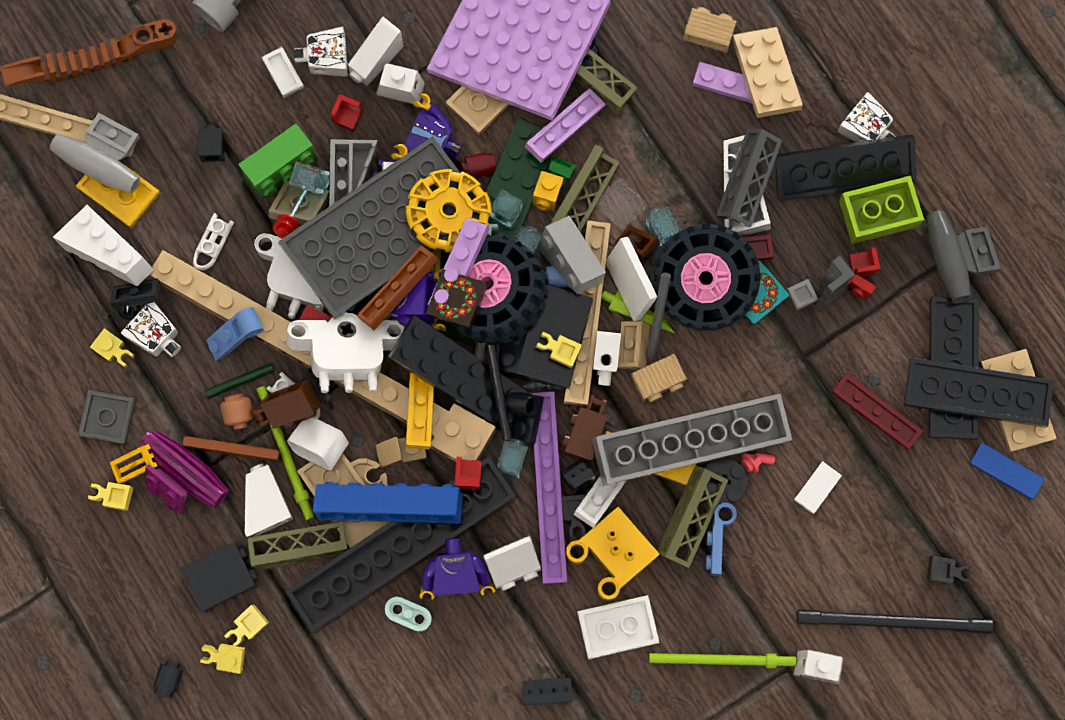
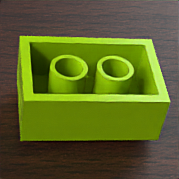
M911 176L845 192L839 199L852 244L917 228L924 221Z

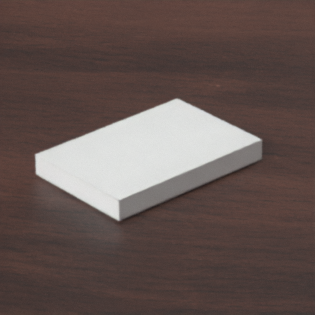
M624 237L618 241L606 259V266L635 322L642 319L657 299V295L629 238Z
M648 595L577 611L588 659L659 643Z

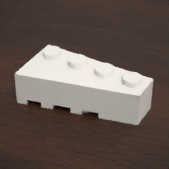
M745 135L724 141V192ZM754 183L750 184L748 189L749 195L752 197L756 191ZM763 195L751 227H745L734 220H725V227L736 231L742 237L770 230L771 224ZM744 205L739 216L746 219L748 210L747 206Z
M88 205L53 236L64 250L78 255L85 261L88 260L96 264L97 267L107 270L135 286H138L154 271L147 261Z

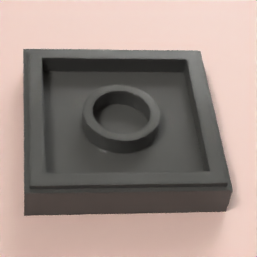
M88 390L78 436L126 445L136 399Z

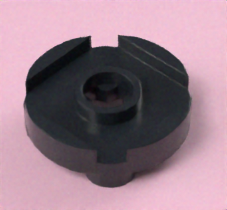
M719 458L710 461L704 467L721 477L726 476L730 481V485H726L718 505L722 503L733 504L745 494L748 478L744 467L737 461L730 458ZM711 477L707 484L709 493L716 491L719 484L717 480Z

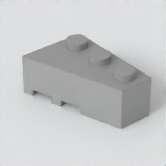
M330 139L329 207L366 182L378 149V140Z
M567 216L545 226L538 250L563 277L569 287L578 295L602 284L606 272L571 217Z

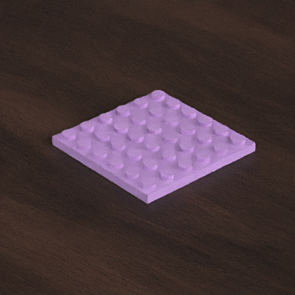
M462 0L427 67V71L430 74L553 121L611 5V1Z

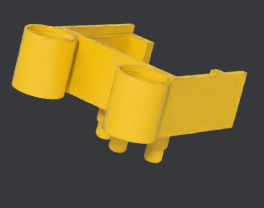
M619 507L579 541L571 542L566 550V557L569 562L581 564L586 560L589 549L613 577L602 579L598 585V595L605 601L614 600L621 588L659 556L656 549ZM578 546L582 548L584 555L579 559L573 558L570 554V550L573 547ZM605 583L614 585L615 593L608 596L602 592V586Z

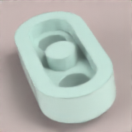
M393 597L385 605V613L390 620L414 631H425L431 625L432 617L430 612L413 602L401 597ZM397 605L402 607L400 614L393 612V608ZM418 615L424 617V622L421 624L415 622V618Z

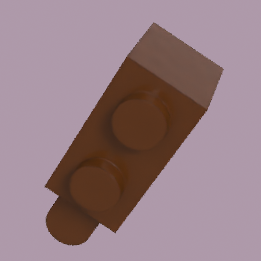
M306 379L267 394L261 404L251 409L250 413L255 415L257 426L270 423L273 429L280 426L286 428L294 424L298 419L307 420L312 418L321 403L309 380Z
M592 393L587 408L580 407L579 413H573L570 425L574 426L571 435L566 434L562 444V448H565L566 456L577 460L581 459L583 462L592 464L595 456L592 439L601 436L608 417L603 415L608 398L604 397V399L595 397V394ZM591 406L600 408L599 413L590 410Z

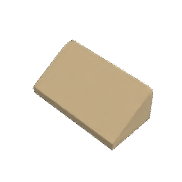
M643 321L621 322V340L617 368L640 370L646 367L649 324Z

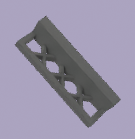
M747 129L716 214L717 217L724 220H734L745 227L752 226L782 142L780 138L763 129ZM766 139L773 142L768 153L764 149ZM762 161L764 169L762 174L758 175L756 166L758 162ZM754 183L756 191L754 196L750 197L748 189L750 184ZM744 205L747 206L748 210L746 219L739 216Z
M838 256L831 262L819 283L825 290L815 306L819 313L842 296L855 275L841 256Z

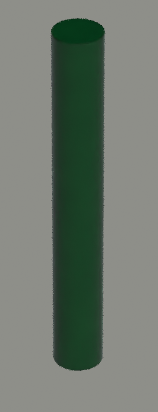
M271 363L205 390L206 396L210 399L274 372Z

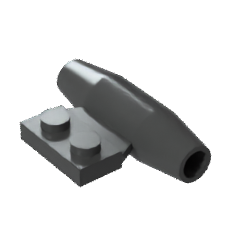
M942 210L934 211L926 216L930 247L940 278L953 303H962L972 297L969 273L976 276L997 273L1001 267L987 226L968 229L957 236L945 212Z

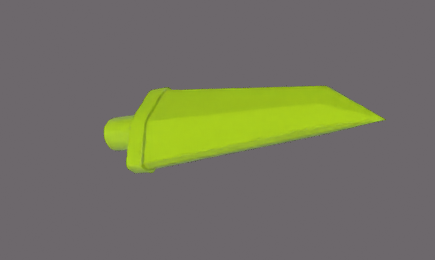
M604 290L601 299L611 303L608 310L631 317L619 290L616 295ZM648 309L639 321L652 325L654 312ZM663 318L661 329L674 333L668 322Z

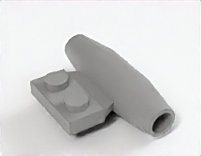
M98 113L86 131V143L61 134H57L50 144V151L72 168L106 186L130 194L134 193L137 189L140 177L119 161L129 156L140 138L139 134Z

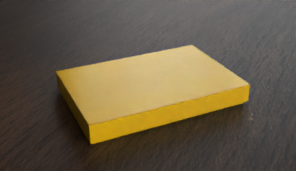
M84 175L76 185L80 191L131 229L160 194L158 189L141 177L137 189L132 194L106 186L87 175Z

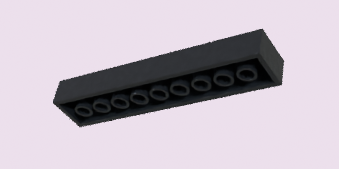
M488 456L481 461L480 490L460 489L463 495L460 524L389 522L286 590L285 592L311 632L317 633L445 548V539L460 538L514 502L516 495L491 458ZM455 479L448 484L455 485Z

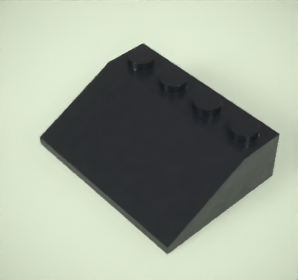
M545 284L549 289L548 298L544 299V304L546 305L544 312L538 315L537 319L539 321L534 327L531 325L526 330L527 333L522 337L516 336L509 343L502 341L498 356L500 373L508 378L570 389L578 355L573 366L570 368L550 359L552 351L540 350L536 348L537 343L547 345L548 343L546 338L541 337L542 332L551 335L555 341L561 335L582 344L593 298L581 294L577 295L574 292Z

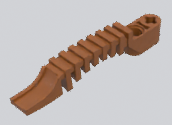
M159 20L137 26L120 40L110 39L111 45L109 46L102 42L99 43L100 48L95 49V46H90L87 52H84V48L78 49V54L76 55L73 54V51H68V57L64 58L62 52L56 53L57 59L55 60L52 59L51 53L45 54L46 62H40V57L36 56L0 66L5 88L29 82H56V79L62 78L64 80L68 79V76L77 77L80 73L89 74V71L95 70V72L100 71V68L103 67L106 69L111 68V65L114 64L118 66L126 59L128 62H131L136 55L173 46L177 41L176 26L170 20ZM142 36L149 37L145 42L138 41Z

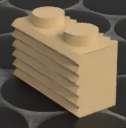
M692 8L683 40L726 53L736 21L732 20L733 18L727 14H720L718 16L711 14L706 8Z
M675 354L631 374V379L642 402L649 400L650 403L663 397L662 393L668 390L671 393L684 388L683 383H686L687 380Z

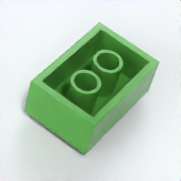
M294 124L239 163V166L246 180L262 199L264 196L269 197L277 191V187L285 183L286 180L292 181L302 169L313 166L317 156L312 143L299 126Z

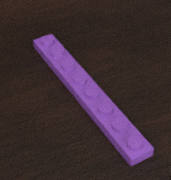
M554 392L531 393L544 397L536 442L534 444L543 584L567 583Z

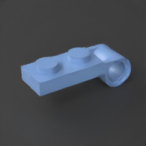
M250 307L235 314L206 341L215 361L224 359L244 340L258 335L264 328L254 307Z
M722 503L717 506L713 514V526L711 531H707L706 545L711 546L710 555H706V570H710V576L721 575L723 527L730 526L737 516L735 507L729 503ZM722 509L728 510L731 514V519L729 521L721 520L718 512Z

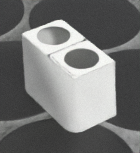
M314 417L302 420L287 440V443L297 455L329 471L333 469L349 444L341 430Z

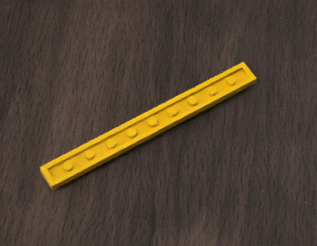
M438 248L432 252L438 258V261L429 270L433 271L434 274L440 270L441 249ZM436 318L435 323H431V326L433 327L437 324ZM411 372L409 376L405 448L430 450L434 387Z

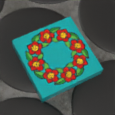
M758 260L761 272L759 292L754 304L745 314V317L753 326L790 296L760 260Z

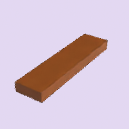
M421 245L360 311L357 317L374 331L436 264L438 258Z
M188 436L184 437L183 446L186 449L280 463L281 460L280 452L274 449Z

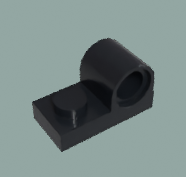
M158 278L142 281L138 286L131 283L113 286L110 304L120 318L133 320L139 313L140 305L158 302L161 284Z
M512 392L508 396L506 402L507 411L515 415L512 439L535 444L544 401L543 396L524 392Z
M581 459L560 471L561 476L573 495H580L595 484L594 473L590 467L587 469Z

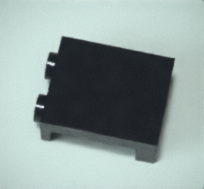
M233 542L182 567L202 612L207 613L213 610L215 606L249 589L257 588L256 581L259 578L252 567L249 568L245 561L248 559V555L243 545L239 547L238 544Z

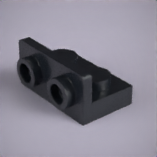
M571 678L523 681L522 683L524 706L573 702Z

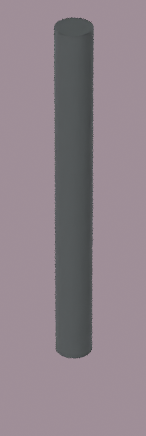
M669 273L661 274L646 357L649 359H655L671 279Z

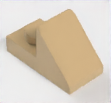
M394 437L376 444L380 469L427 459L425 449L405 448L406 438L398 439V437Z

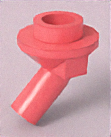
M743 453L741 455V464L749 473L751 471L755 474L758 473L761 463L773 465L775 462L774 455L764 453Z

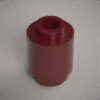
M484 152L464 157V162H461L462 172L474 178L491 175V172L496 171L493 154Z

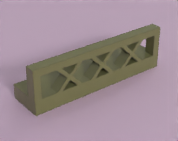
M588 49L585 56L592 59L593 66L583 67L580 65L574 80L586 90L590 88L608 108L619 115L624 110L625 103L637 91L638 87ZM606 70L610 74V81L599 80L596 71ZM614 85H624L629 91L622 98L615 92Z
M595 145L551 224L570 216L572 220L576 219L578 230L581 233L620 162L605 155L604 148ZM601 160L613 165L608 173L599 175L597 166ZM598 180L599 191L588 194L586 188L588 182ZM587 199L589 206L587 212L577 214L575 209L576 203Z
M694 467L657 549L659 555L685 567H690L728 479L705 468ZM710 477L719 481L716 491L709 493L707 489ZM706 500L708 509L706 513L699 515L697 506L699 502ZM696 522L698 531L696 535L689 537L687 532L688 526ZM686 544L688 553L685 560H682L675 555L679 547Z
M343 521L247 538L251 566L255 571L338 557L349 549ZM339 528L341 541L330 542L324 538L329 530ZM312 533L318 537L313 546H305L300 542L306 534ZM288 537L294 541L289 550L282 551L277 547L282 538ZM265 542L270 545L265 554L255 555L254 543Z

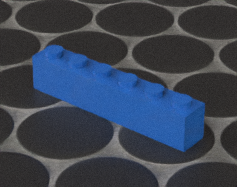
M325 482L324 484H316L313 513L318 520L460 524L463 495L459 487L451 484L433 487L429 484L409 486L397 483L395 486H386L382 483L362 485L350 482L348 485H339L335 482Z

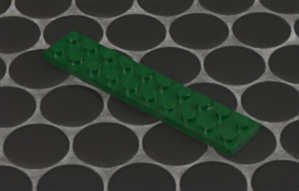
M519 118L515 123L496 171L486 190L492 209L488 223L498 224V230H492L491 237H495L496 234H502L508 239L512 237L518 238L532 206L533 194L541 171H547L554 154L553 152L543 162H540L525 148L526 143L543 128ZM437 319V324H443L446 327V331H437L449 338L472 346L473 340L470 337L464 336L451 323Z

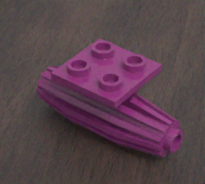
M157 430L153 432L148 431L142 437V446L149 444L151 449L148 452L154 456L152 462H156L158 466L157 469L150 464L145 467L146 488L152 495H159L170 510H177L182 514L185 511V501L188 494L213 509L226 498L229 492L228 488L205 463L182 444Z

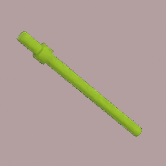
M265 386L256 389L261 402L268 394ZM270 424L295 491V501L297 504H300L305 520H311L315 517L308 501L310 497L308 491L303 488L281 426L273 429Z
M650 653L649 663L766 666V668H776L777 666H796V657L777 656L771 653H766V656Z

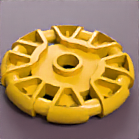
M452 169L431 172L425 179L421 178L416 182L408 195V199H410L409 205L406 206L408 225L417 234L416 238L425 246L433 250L438 248L445 250V253H451L466 218L489 227L488 218L491 216L492 209L487 192H483L480 187L481 184L465 172H452ZM450 181L458 182V189L449 187ZM435 184L438 189L432 192L429 187ZM473 192L476 198L471 200L468 193ZM419 201L426 202L425 208L418 207ZM447 204L452 205L456 210L455 214L451 216L445 215L442 211L443 206ZM472 212L480 214L479 220L472 218ZM425 220H427L430 225V227H428L427 229H424V227L421 224ZM439 233L449 235L448 241L438 239Z

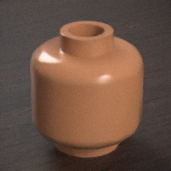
M243 393L224 397L225 401L220 404L224 424L228 426L233 425L234 430L248 427L247 422L254 418V415L250 413L252 409L250 398L244 397Z

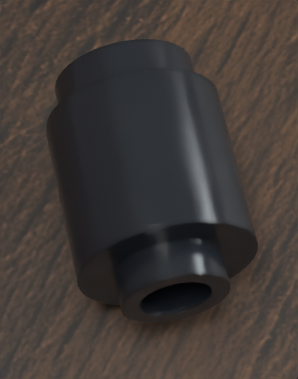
M166 660L165 664L160 663L153 685L155 686L154 693L173 698L174 692L177 693L184 671L179 669V663Z

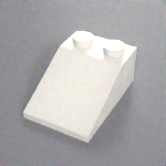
M530 536L484 555L485 564L496 589L502 588V591L516 586L515 581L522 578L525 581H529L537 577V572L541 571Z

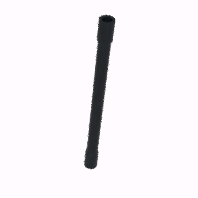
M797 610V624L955 630L991 634L993 632V620L984 618L959 619Z

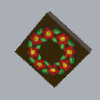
M443 269L426 314L430 317L471 329L488 284L461 274L458 275L455 281L449 282L444 277L446 270ZM441 289L446 290L449 294L448 300L443 304L437 303L435 300V293Z

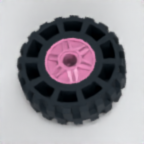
M699 224L679 231L660 250L653 269V287L657 295L661 274L669 273L671 275L665 305L666 314L679 322L680 325L697 331H716L729 327L745 316L756 300L761 281L759 261L751 245L736 231L715 224ZM702 272H710L713 275V281L711 283L703 282L701 279Z
M487 234L469 274V277L488 284L471 329L451 324L464 336L470 337L473 341L477 343L485 341L489 345H497L499 341L509 343L514 340V337L525 335L527 333L526 330L531 325L534 327L539 321L537 317L540 313L544 312L546 307L544 299H547L549 289L545 286L548 279L542 269L541 262L519 240L513 237L508 239L502 234H496L495 237Z

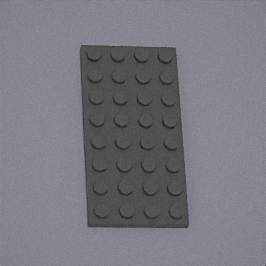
M431 137L278 241L282 250L334 320L383 287L421 245L431 253L435 251L425 246L416 238L417 234L413 229H410L406 218V206L409 205L410 200L408 195L416 182L421 178L425 179L429 176V173L437 170L452 169V172L460 173L434 137ZM450 181L449 187L458 189L459 183ZM435 184L429 187L432 192L438 189ZM473 192L468 193L471 200L476 198ZM419 201L418 207L425 208L426 202ZM449 204L442 208L443 213L448 216L456 212L455 208ZM472 212V218L479 220L480 214ZM427 220L421 223L424 229L430 227ZM439 233L438 239L448 241L449 235Z

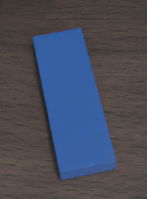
M984 443L979 444L969 462L971 466L1030 500L1034 499L1044 481L1043 477Z

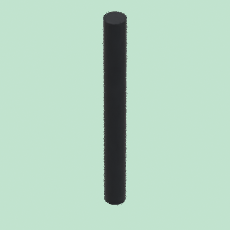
M495 345L486 346L502 438L505 441L512 439L496 347Z

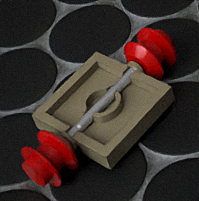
M314 166L306 167L299 179L301 184L287 180L283 184L268 211L269 218L277 220L273 225V231L279 238L283 239L299 228V225L302 226L324 210L330 199V190L321 189L322 183L325 181V174L320 168Z

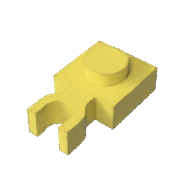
M105 328L90 346L92 350L109 362L116 357L117 361L125 368L128 365L122 361V358L125 355H129L132 358L135 357L130 351L122 350L121 348L125 343Z
M542 332L541 337L546 338L548 343L547 345L537 343L536 348L552 351L550 359L571 368L582 345L561 335L555 341L551 335Z
M108 482L107 488L104 489L98 484H91V487L98 489L99 492L96 496L89 495V500L97 502L103 500L102 505L105 507L128 511L133 487Z
M251 605L234 621L238 628L230 630L224 636L229 638L232 634H235L237 641L233 646H239L243 642L245 635L249 640L254 638L269 624V621L255 605Z
M221 644L218 650L210 645L202 647V651L209 652L210 657L203 656L200 663L209 664L217 662L216 670L239 674L243 671L244 647Z

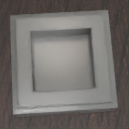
M809 279L786 290L797 311L819 300Z

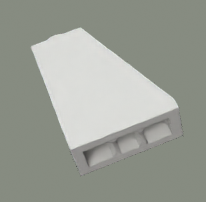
M385 17L380 19L348 64L349 75L358 84L362 82L368 86L384 69L385 64H388L403 48L401 31Z
M259 464L250 469L251 473L246 474L245 534L247 538L259 536L294 520L269 465Z

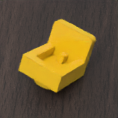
M541 171L533 194L532 204L543 211H554L564 177Z

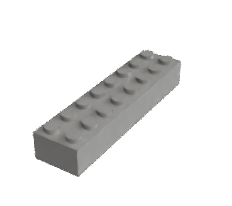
M780 393L597 436L592 439V444L602 484L606 486L786 443L792 440Z

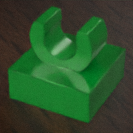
M556 156L551 161L548 170L552 171L551 174H559L564 177L563 186L568 181V178L570 179L573 176L577 165Z

